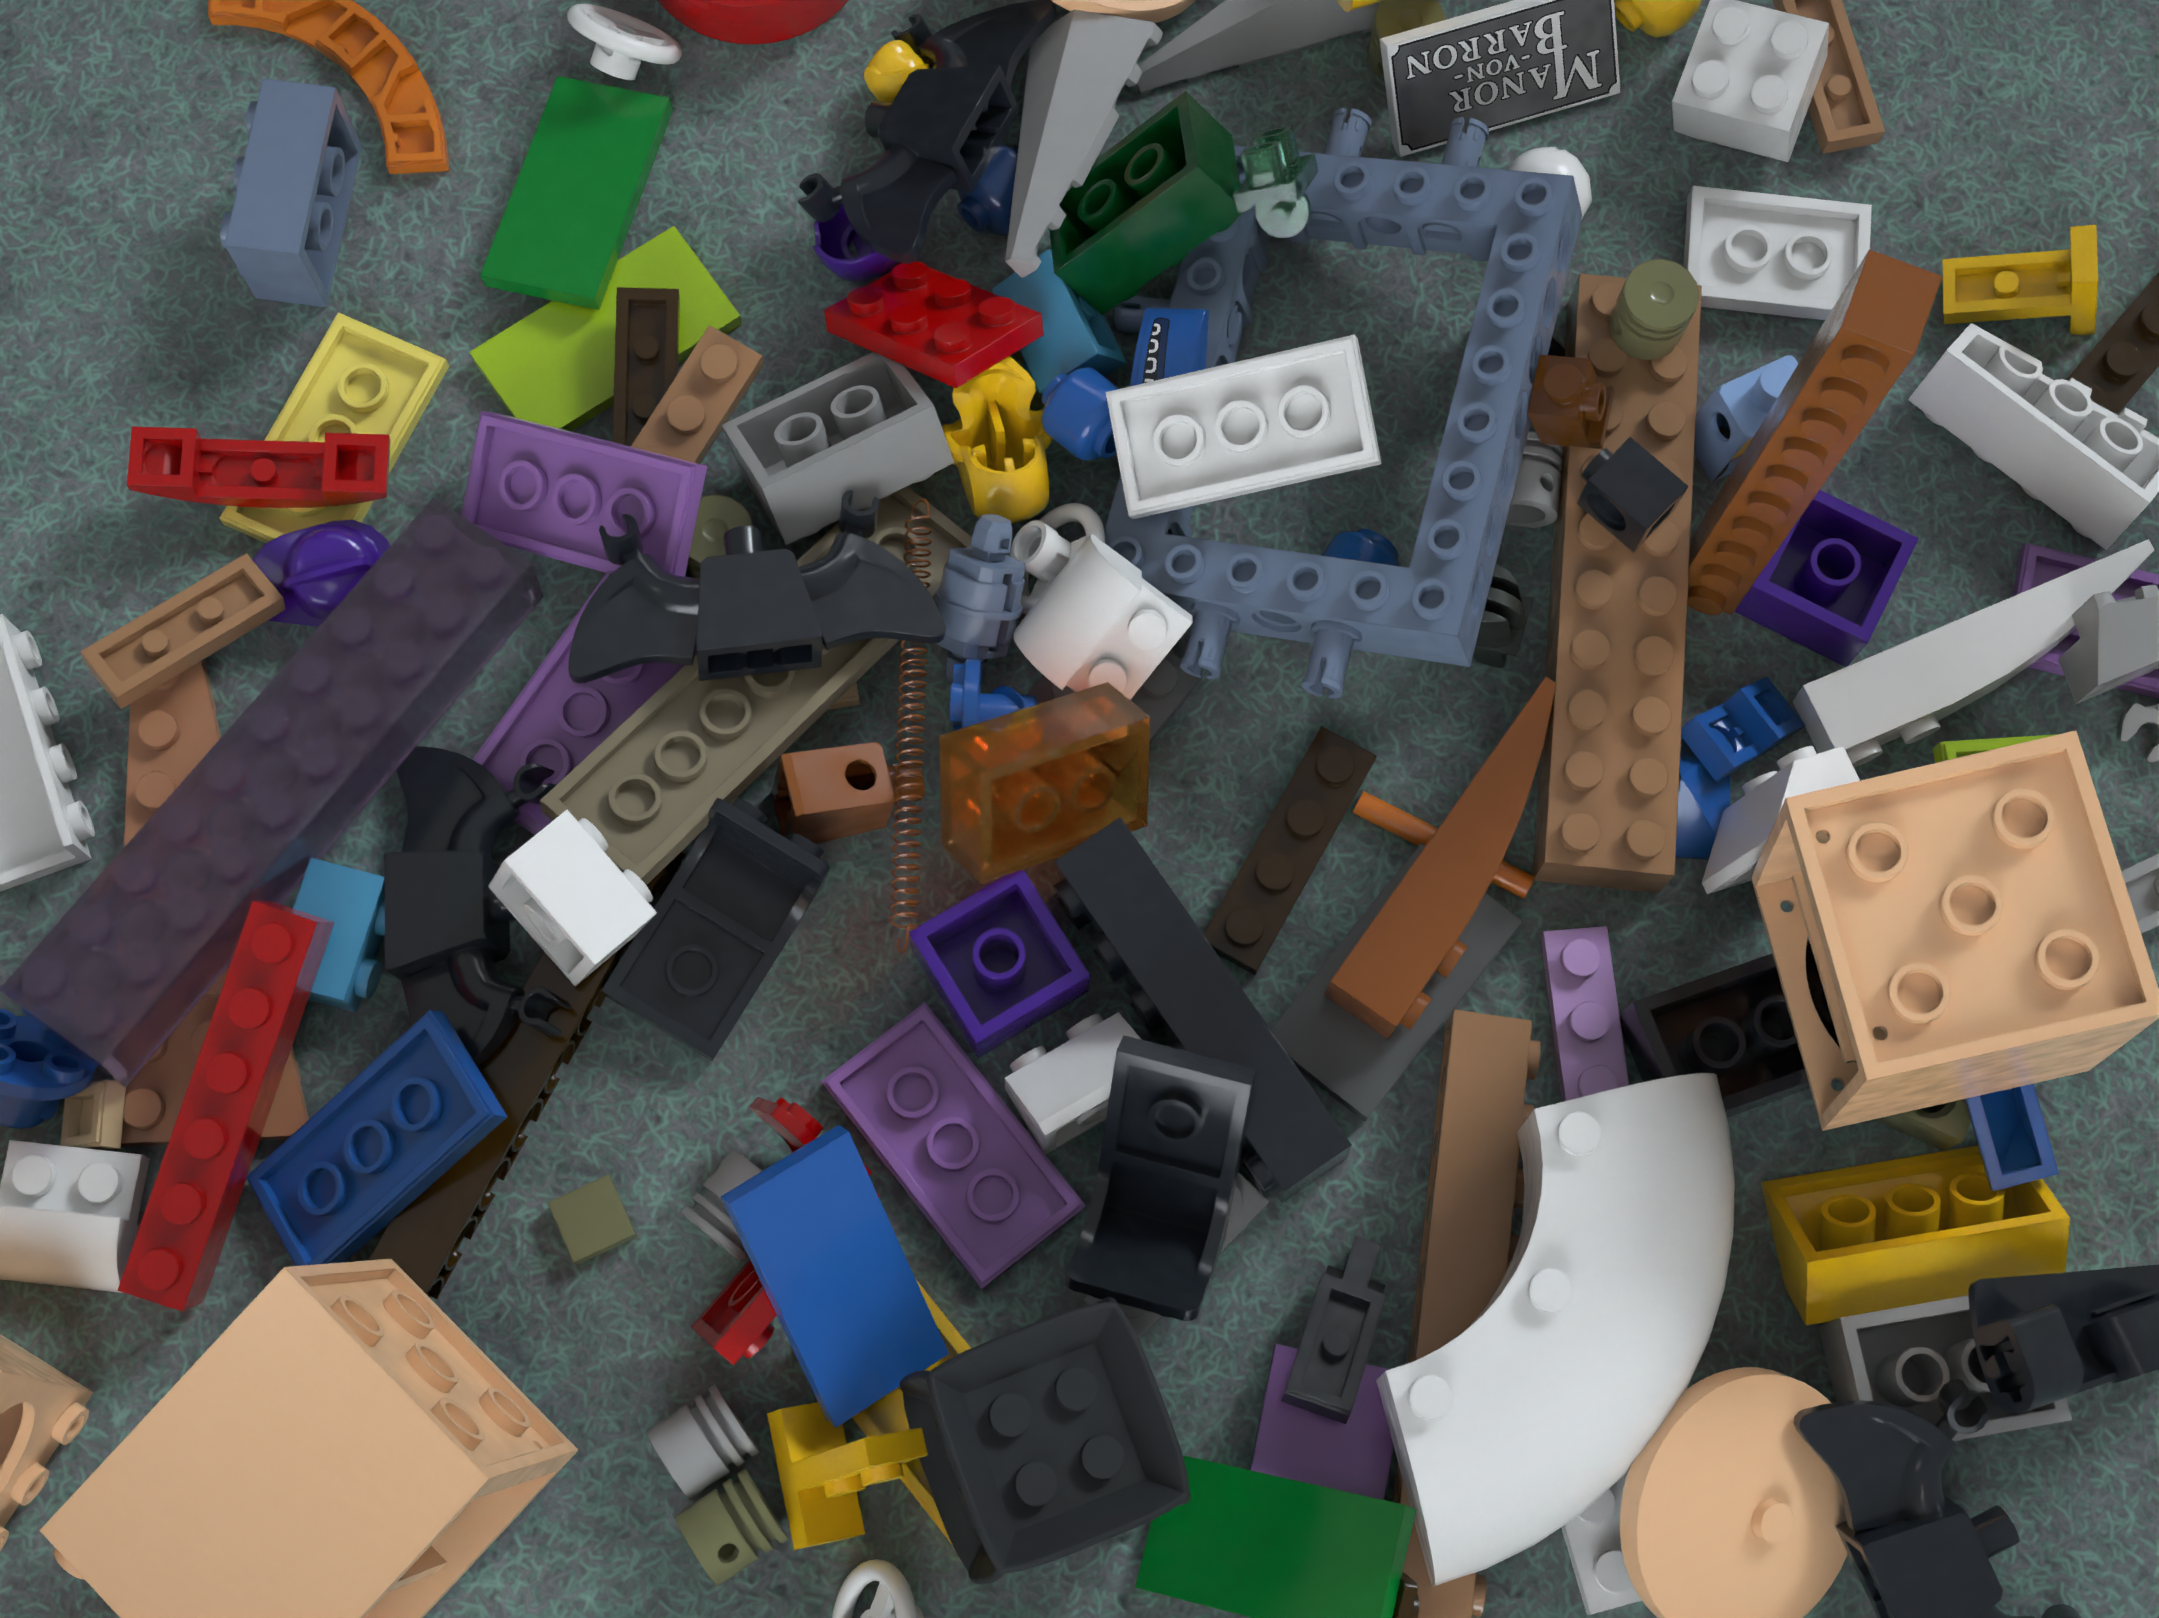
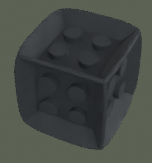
M1107 1297L1094 1304L1055 1315L997 1337L946 1360L931 1371H915L900 1381L909 1429L922 1427L928 1455L919 1458L949 1539L973 1583L990 1584L1000 1579L1006 1573L1027 1570L1074 1554L1150 1522L1175 1507L1188 1503L1191 1499L1182 1451L1157 1382L1130 1321L1114 1298Z

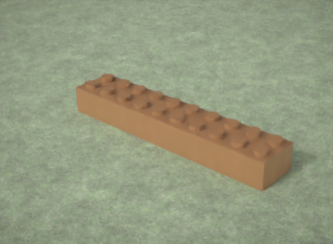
M1580 273L1567 303L1565 357L1590 358L1599 383H1604L1605 386H1613L1614 397L1603 449L1606 447L1614 454L1631 437L1689 487L1672 514L1633 553L1576 504L1587 483L1581 477V474L1593 458L1603 449L1563 446L1559 512L1554 522L1545 664V677L1547 676L1557 684L1539 764L1533 876L1535 878L1533 881L1660 893L1675 876L1702 285H1697L1699 291L1697 309L1678 345L1671 353L1660 359L1642 360L1631 357L1619 349L1611 337L1609 328L1612 309L1626 278Z

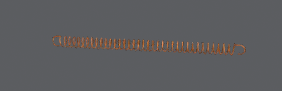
M920 499L914 504L910 519L905 522V528L908 531L904 534V538L907 540L904 544V549L907 552L904 554L903 559L906 562V566L909 564L914 567L925 568L931 565V562L926 559L908 561L906 558L908 554L918 557H926L932 554L930 550L925 548L907 549L908 543L917 546H928L932 543L930 539L925 537H917L910 540L907 538L909 532L916 535H929L932 533V530L928 527L908 528L910 521L914 519H927L929 517V503L926 499ZM925 502L927 505V515L913 517V512L918 503ZM925 529L929 530V532L921 533L913 530ZM925 540L929 541V543H916L913 541ZM914 551H926V552H928V553H927V554H917V553H913V552H914ZM913 562H926L928 564L918 565ZM926 570L912 571L913 573L928 574L925 576L916 575L918 578H928L931 575V573ZM921 581L923 584L927 585L925 586L926 589L930 587V584L928 582ZM904 640L900 643V647L903 649L900 653V658L903 662L899 665V669L903 673L899 676L902 684L899 686L898 691L902 695L898 698V703L901 707L897 710L901 717L897 721V725L901 729L897 732V737L900 741L896 744V747L900 752L897 753L896 759L900 763L895 767V770L899 773L895 778V782L899 786L894 790L898 796L894 801V805L898 808L894 812V817L898 821L893 824V828L897 831L893 835V840L897 844L892 848V851L897 856L892 859V863L896 868L891 871V874L896 878L892 881L891 886L896 891L890 895L891 899L895 902L890 906V910L895 914L890 918V922L898 928L906 929V941L902 951L900 949L901 938L897 940V949L900 954L904 953L908 946L909 930L917 929L919 926L912 923L902 926L894 923L893 918L897 916L916 918L919 914L912 911L899 913L894 911L893 907L898 904L917 906L920 903L917 900L898 901L894 898V894L899 892L918 894L920 890L917 888L898 889L894 886V883L897 881L914 883L920 881V878L917 876L898 877L895 875V871L898 869L917 871L921 867L916 864L898 865L895 863V860L898 857L918 859L921 855L914 852L900 854L896 852L895 848L900 845L919 847L922 844L918 841L899 842L896 840V836L899 834L918 836L922 832L918 829L899 830L896 825L900 822L920 824L922 820L916 817L901 819L897 817V813L901 810L918 813L923 809L919 806L900 807L897 805V802L900 799L920 801L923 797L918 794L901 796L898 794V789L903 787L919 790L924 786L920 783L901 784L898 782V778L901 776L921 778L924 774L919 771L902 773L899 771V766L903 764L910 767H921L924 765V762L921 760L901 761L899 755L904 753L919 756L925 753L924 750L919 748L902 750L899 747L902 742L909 744H922L925 742L921 737H907L903 739L900 736L901 731L922 733L925 731V728L918 725L903 727L900 725V722L903 719L913 722H921L926 719L925 716L920 714L903 716L901 714L903 708L920 711L924 710L926 706L922 703H908L904 705L901 699L904 696L910 699H924L927 696L923 692H902L901 688L904 685L912 688H924L927 686L926 682L920 680L904 682L902 676L905 674L913 677H924L927 675V672L922 669L904 671L902 666L905 663L914 666H924L928 663L923 658L905 660L903 658L905 652L914 655H924L928 650L924 647H910L906 649L903 647ZM911 642V643H915V644H924V643H919V642ZM910 650H924V652H914ZM910 661H923L924 663H913ZM911 672H922L924 674H912ZM912 683H920V684H924V685H911V684H912ZM909 706H922V707H920V708H915V707H909ZM910 717H920L921 719H913ZM912 728H918V729H922V730H911V729H912Z

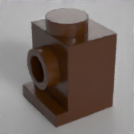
M1539 355L1527 414L1541 444L1603 449L1614 389L1613 386H1605L1604 383H1599L1590 358Z

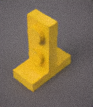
M2096 225L2070 227L2069 249L1942 259L1944 324L2069 316L2070 334L2095 335L2098 296Z
M818 1402L781 1408L767 1413L794 1550L864 1535L865 1529L857 1491L866 1489L868 1485L904 1477L901 1464L928 1455L922 1427L862 1438L847 1444L843 1424L834 1427L825 1418Z

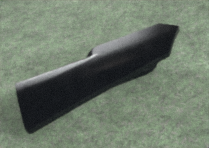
M2159 1264L1979 1279L1973 1281L1968 1288L1971 1327L1978 1359L1992 1396L2007 1411L2025 1413L2111 1381L2112 1383H2117L2159 1369Z

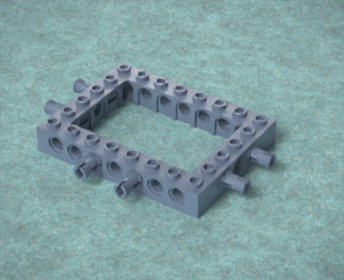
M1346 108L1337 109L1333 113L1332 126L1324 154L1234 146L1246 211L1238 216L1228 229L1216 232L1189 252L1182 261L1171 299L1134 296L1129 300L1118 303L1119 305H1125V308L1115 306L1114 325L1118 333H1139L1145 308L1208 310L1209 320L1205 369L1236 362L1235 358L1245 324L1251 325L1254 313L1250 305L1260 271L1266 272L1269 261L1265 252L1275 219H1277L1282 234L1288 240L1297 243L1309 244L1310 239L1350 242L1353 243L1356 249H1367L1368 244L1411 248L1413 254L1425 255L1426 250L1471 254L1472 260L1488 261L1409 568L1192 538L1193 531L1189 526L1194 506L1132 519L1128 516L1120 475L1104 530L1105 544L1142 571V578L1192 615V629L1184 658L1181 659L1180 668L1189 675L1202 678L1203 669L1205 668L1207 669V679L1212 680L1220 677L1221 664L1230 631L1313 643L1314 646L1306 676L1302 681V688L1313 695L1323 697L1324 689L1327 687L1329 688L1328 697L1332 699L1340 698L1343 694V684L1352 650L1470 667L1531 424L1527 411L1539 355H1548L1582 219L1574 176L1480 168L1479 164L1485 141L1488 139L1489 129L1483 122L1473 118L1469 119L1466 134L1462 132L1465 123L1464 117L1456 118L1450 123L1449 137L1441 164L1361 157L1367 132L1371 127V119L1364 112L1353 108L1351 109L1348 123L1345 122Z

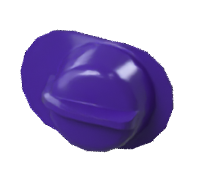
M355 520L330 521L283 534L266 543L252 559L284 599L286 610L268 621L325 628L362 618L378 610L392 595L398 577L396 555L388 540L372 526Z

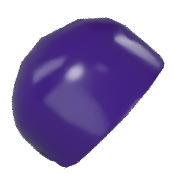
M843 204L832 219L827 222H819L817 220L814 222L815 246H813V249L823 265L842 280L865 283L884 276L898 262L877 253L861 240L848 219ZM851 241L853 242V244H854V246H855V249H856V251H857V253H858L859 258H857V257H855V256H853V255L851 254V251H850Z

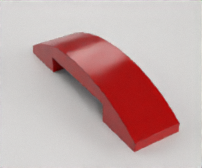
M132 426L127 487L132 491L170 499L238 507L313 508L369 502L387 498L391 439L387 434L325 433V442L203 439L200 437L197 428Z

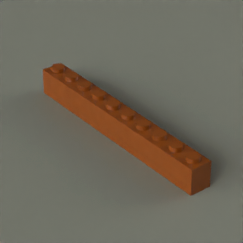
M1868 250L1696 529L1689 553L1687 604L1691 608L1708 615H1719L1722 612L1732 615L1914 357L1942 279L1941 275L1876 251Z

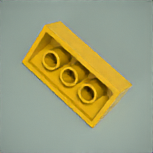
M1978 1146L1762 1182V1191L1785 1289L1805 1325L1829 1322L1841 1317L1968 1296L1970 1284L1979 1279L2066 1272L2070 1225L2069 1215L2043 1179L1992 1191L1989 1187Z

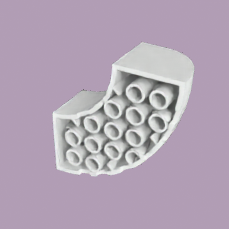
M1695 1073L1656 1079L1534 1109L1517 1131L1523 1160L1525 1184L1523 1222L1513 1259L1498 1289L1484 1310L1458 1337L1440 1349L1414 1362L1385 1371L1376 1380L1410 1507L1416 1509L1414 1523L1431 1586L1487 1569L1534 1546L1580 1515L1627 1472L1633 1461L1654 1436L1687 1389L1713 1329L1725 1289L1733 1240L1735 1191L1729 1125L1716 1074Z

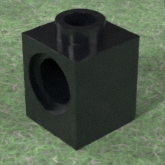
M1629 437L1614 454L1605 447L1587 465L1581 474V477L1587 483L1576 504L1634 553L1672 514L1689 486L1633 438Z

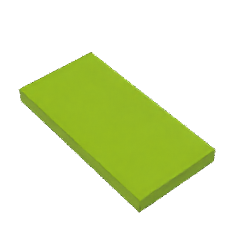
M675 226L667 229L617 261L599 310L551 301L469 352L472 360L512 417L573 431L614 405L617 287L679 289V364L688 359L709 325L724 334H728L742 325L740 314Z

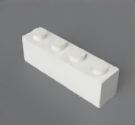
M1971 323L1945 351L1908 400L1921 409L1930 421L1943 426L1971 447L1980 459L1992 463L2021 485L2029 496L2045 503L2070 522L2079 534L2092 539L2107 551L2159 492V437L2144 430L2148 419L2126 407L2119 415L2107 410L2091 400V388L2073 378L2069 381L2064 379L2054 381L2042 374L2043 367L2040 360Z

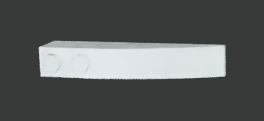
M2149 539L1803 685L1792 702L1801 720L1806 725L1805 728L1818 753L1844 746L1853 767H1857L1881 755L1883 750L1880 745L1901 736L1905 744H1911L1935 733L1941 728L1938 723L1939 720L1992 692L2053 649L2076 629L2072 614L2093 594L2107 591L2113 594L2151 555L2154 548Z

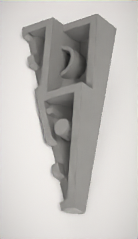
M1225 0L1140 63L1138 66L1143 73L1137 84L1133 87L1141 96L1151 93L1154 88L1186 79L1188 82L1206 78L1208 73L1236 65L1242 68L1326 44L1329 39L1362 31L1363 34L1371 32L1375 13L1380 2L1345 12L1336 0Z
M1074 9L1051 24L1030 46L1005 262L1021 278L1038 269L1041 260L1036 254L1047 227L1052 231L1060 228L1066 214L1059 204L1065 193L1072 186L1077 188L1083 185L1117 122L1119 115L1115 110V105L1124 84L1131 87L1139 81L1143 72L1136 62L1141 52L1148 47L1157 45L1161 40L1163 32L1154 22Z
M2156 584L2141 586L2134 591L2135 596L2115 601L2110 591L2093 594L2072 614L2080 639L2058 660L2075 705L2159 669V589Z

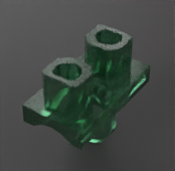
M1286 126L1257 133L1253 137L1254 145L1245 148L1241 152L1240 156L1246 179L1233 194L1238 213L1249 211L1257 202L1255 206L1256 219L1260 227L1267 234L1276 238L1295 236L1307 225L1311 215V203L1305 191L1319 172L1315 153L1299 156L1293 126Z

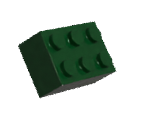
M1187 91L1183 92L1100 155L1093 164L1083 185L1077 188L1072 186L1065 193L1059 206L1066 214V217L1059 229L1053 231L1049 229L1054 274L1103 315L1121 301L1134 297L1143 285L1165 269L1181 263L1190 251L1216 232L1228 229L1237 217L1246 211L1232 135Z

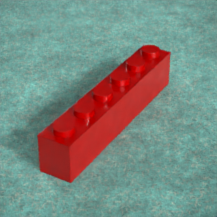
M252 900L117 1291L182 1312L203 1302L335 922L274 902Z

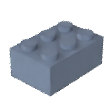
M263 78L258 100L251 101L248 106L246 130L249 139L245 156H239L235 162L233 182L236 196L232 211H226L222 218L220 229L221 243L229 252L238 268L239 275L244 278L256 299L327 307L362 144L336 87Z

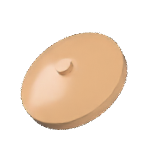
M1742 1367L1715 1373L1685 1390L1657 1432L1633 1461L1626 1477L1621 1501V1549L1629 1578L1637 1594L1657 1618H1803L1828 1591L1848 1555L1835 1527L1847 1520L1840 1488L1833 1474L1805 1442L1793 1424L1794 1417L1799 1411L1831 1403L1819 1391L1802 1381L1764 1368Z

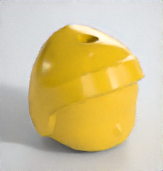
M894 40L883 45L875 53L864 70V80L870 92L878 101L893 102L908 75L917 69H929L930 65L924 64L923 60L907 43L902 40Z

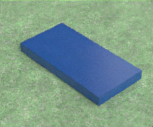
M429 1010L249 1173L246 1179L295 1266L346 1262L503 1122L507 1115L445 1013Z
M837 1125L721 1196L824 1416L834 1427L840 1426L898 1388L900 1381L905 1376L915 1371L925 1370L949 1354L848 1130Z

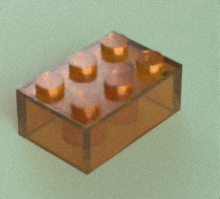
M1109 682L939 736L942 846L981 884L1063 856L1119 817L1122 818L1131 832L1146 827L1148 824L1150 716Z

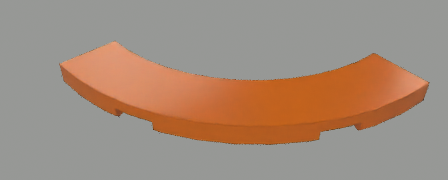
M208 0V17L212 25H238L280 33L318 50L340 66L366 95L376 113L384 140L386 167L389 174L450 171L448 146L441 115L430 87L420 72L417 63L399 39L381 21L353 0Z

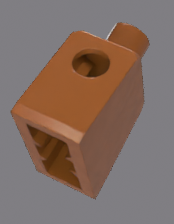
M877 742L781 754L771 791L781 835L788 838L789 834L794 832L818 844L885 828L892 813L894 801L898 798L894 791L899 786L895 782V778L899 775L895 770L897 764H886L883 748ZM903 764L899 766V771L902 773L908 771L922 772L921 767H910ZM901 776L898 778V782L901 784L920 783L924 786L919 790L902 787L898 789V794L901 796L907 794L925 796L924 777L908 778ZM900 799V800H898V802L907 801V800Z

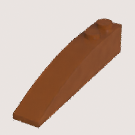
M1547 676L1338 969L1325 991V997L1387 1040L1399 1024L1409 1031L1413 1028L1432 1000L1431 997L1422 992L1435 972L1447 979L1468 948L1467 945L1458 939L1471 920L1501 865L1525 808L1543 750L1557 684Z

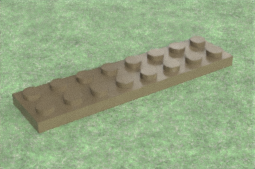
M908 486L879 500L876 531L873 536L868 538V540L891 552L904 564L906 562L903 556L907 552L904 549V544L907 542L904 534L908 531L905 528V522L910 519L914 504L923 499ZM918 503L913 512V517L926 516V503ZM929 503V517L927 519H914L910 521L908 528L928 527L932 530V533L929 535H916L909 532L907 538L910 540L917 537H925L930 539L932 543L928 546H917L908 543L907 549L925 548L930 550L932 554L926 557L908 554L906 558L908 561L926 559L931 562V565L925 568L914 567L909 564L907 567L911 571L926 570L931 573L928 578L919 579L930 584L927 590L937 604L935 593L940 587L944 565L948 562L950 549L973 546L970 545L971 535ZM868 507V508L862 509V510H858V511H865V510L870 509L871 507ZM839 522L797 560L798 567L815 562L827 555L835 536L842 533L839 529ZM925 529L913 530L921 533L929 532V530ZM925 540L913 541L916 543H929V541ZM914 551L913 553H917V554H927L928 552H926V551ZM913 562L918 565L928 564L926 562ZM914 573L919 576L928 575L926 573ZM888 638L860 639L826 650L822 643V666L818 668L699 681L696 654L693 665H685L540 800L541 810L552 821L566 810L577 821L582 818L590 821L605 838L609 847L605 853L620 871L624 872L626 869L633 871L647 885L708 826L709 809L716 798L731 804L735 797L737 798L899 640Z

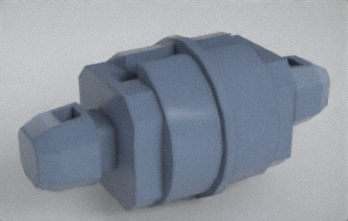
M984 514L980 516L975 524L970 545L973 547L950 549L948 562L944 565L940 587L935 593L936 605L946 626L944 640L935 644L951 651L948 652L945 674L947 684L950 686L953 683L954 663L966 664V659L981 660L983 679L987 659L1007 657L1009 644L1013 641L1017 619L1022 614L1023 608L1020 604L1025 585L1023 578L1025 563L1006 555V553H1010L1012 525L1009 519L1000 515Z

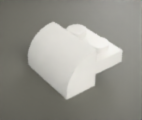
M1091 533L1014 630V640L1024 656L1048 680L1061 690L1067 685L1114 720L1190 627L1193 619L1191 614L1142 578V571Z
M10 1140L0 1183V1279L119 1292L117 1290L139 1229L137 1221L150 1158L142 1154Z

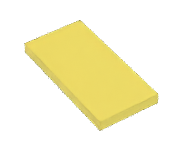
M338 312L265 440L325 442V433L387 434L391 439L390 473L447 372L449 364L443 357ZM374 501L313 508L226 506L219 519L225 526L268 543L283 534L330 521L355 520L362 523Z

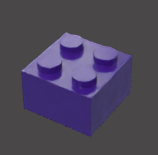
M1819 490L1734 612L1847 667L1868 644L1919 538Z
M1022 866L923 923L919 928L909 932L913 954L977 1058L1089 991L1090 974Z

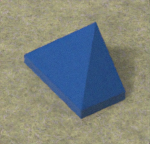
M1681 737L1675 858L1709 860L1723 811L1730 806V775L1716 782Z
M2034 1083L1965 1099L1989 1187L1992 1191L2059 1174Z

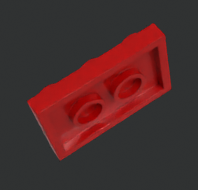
M917 261L896 265L890 273L865 287L852 290L846 298L824 310L827 332L954 388H958L1044 335L1041 313L1017 304L1010 298L1000 297L971 285L966 280L956 279Z

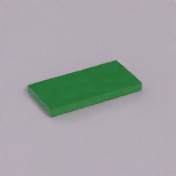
M557 76L480 276L485 287L596 310L600 309L673 112L669 97Z
M1183 1455L1191 1499L1188 1503L1179 1505L1151 1521L1135 1588L1249 1618L1393 1617L1416 1514L1415 1508Z

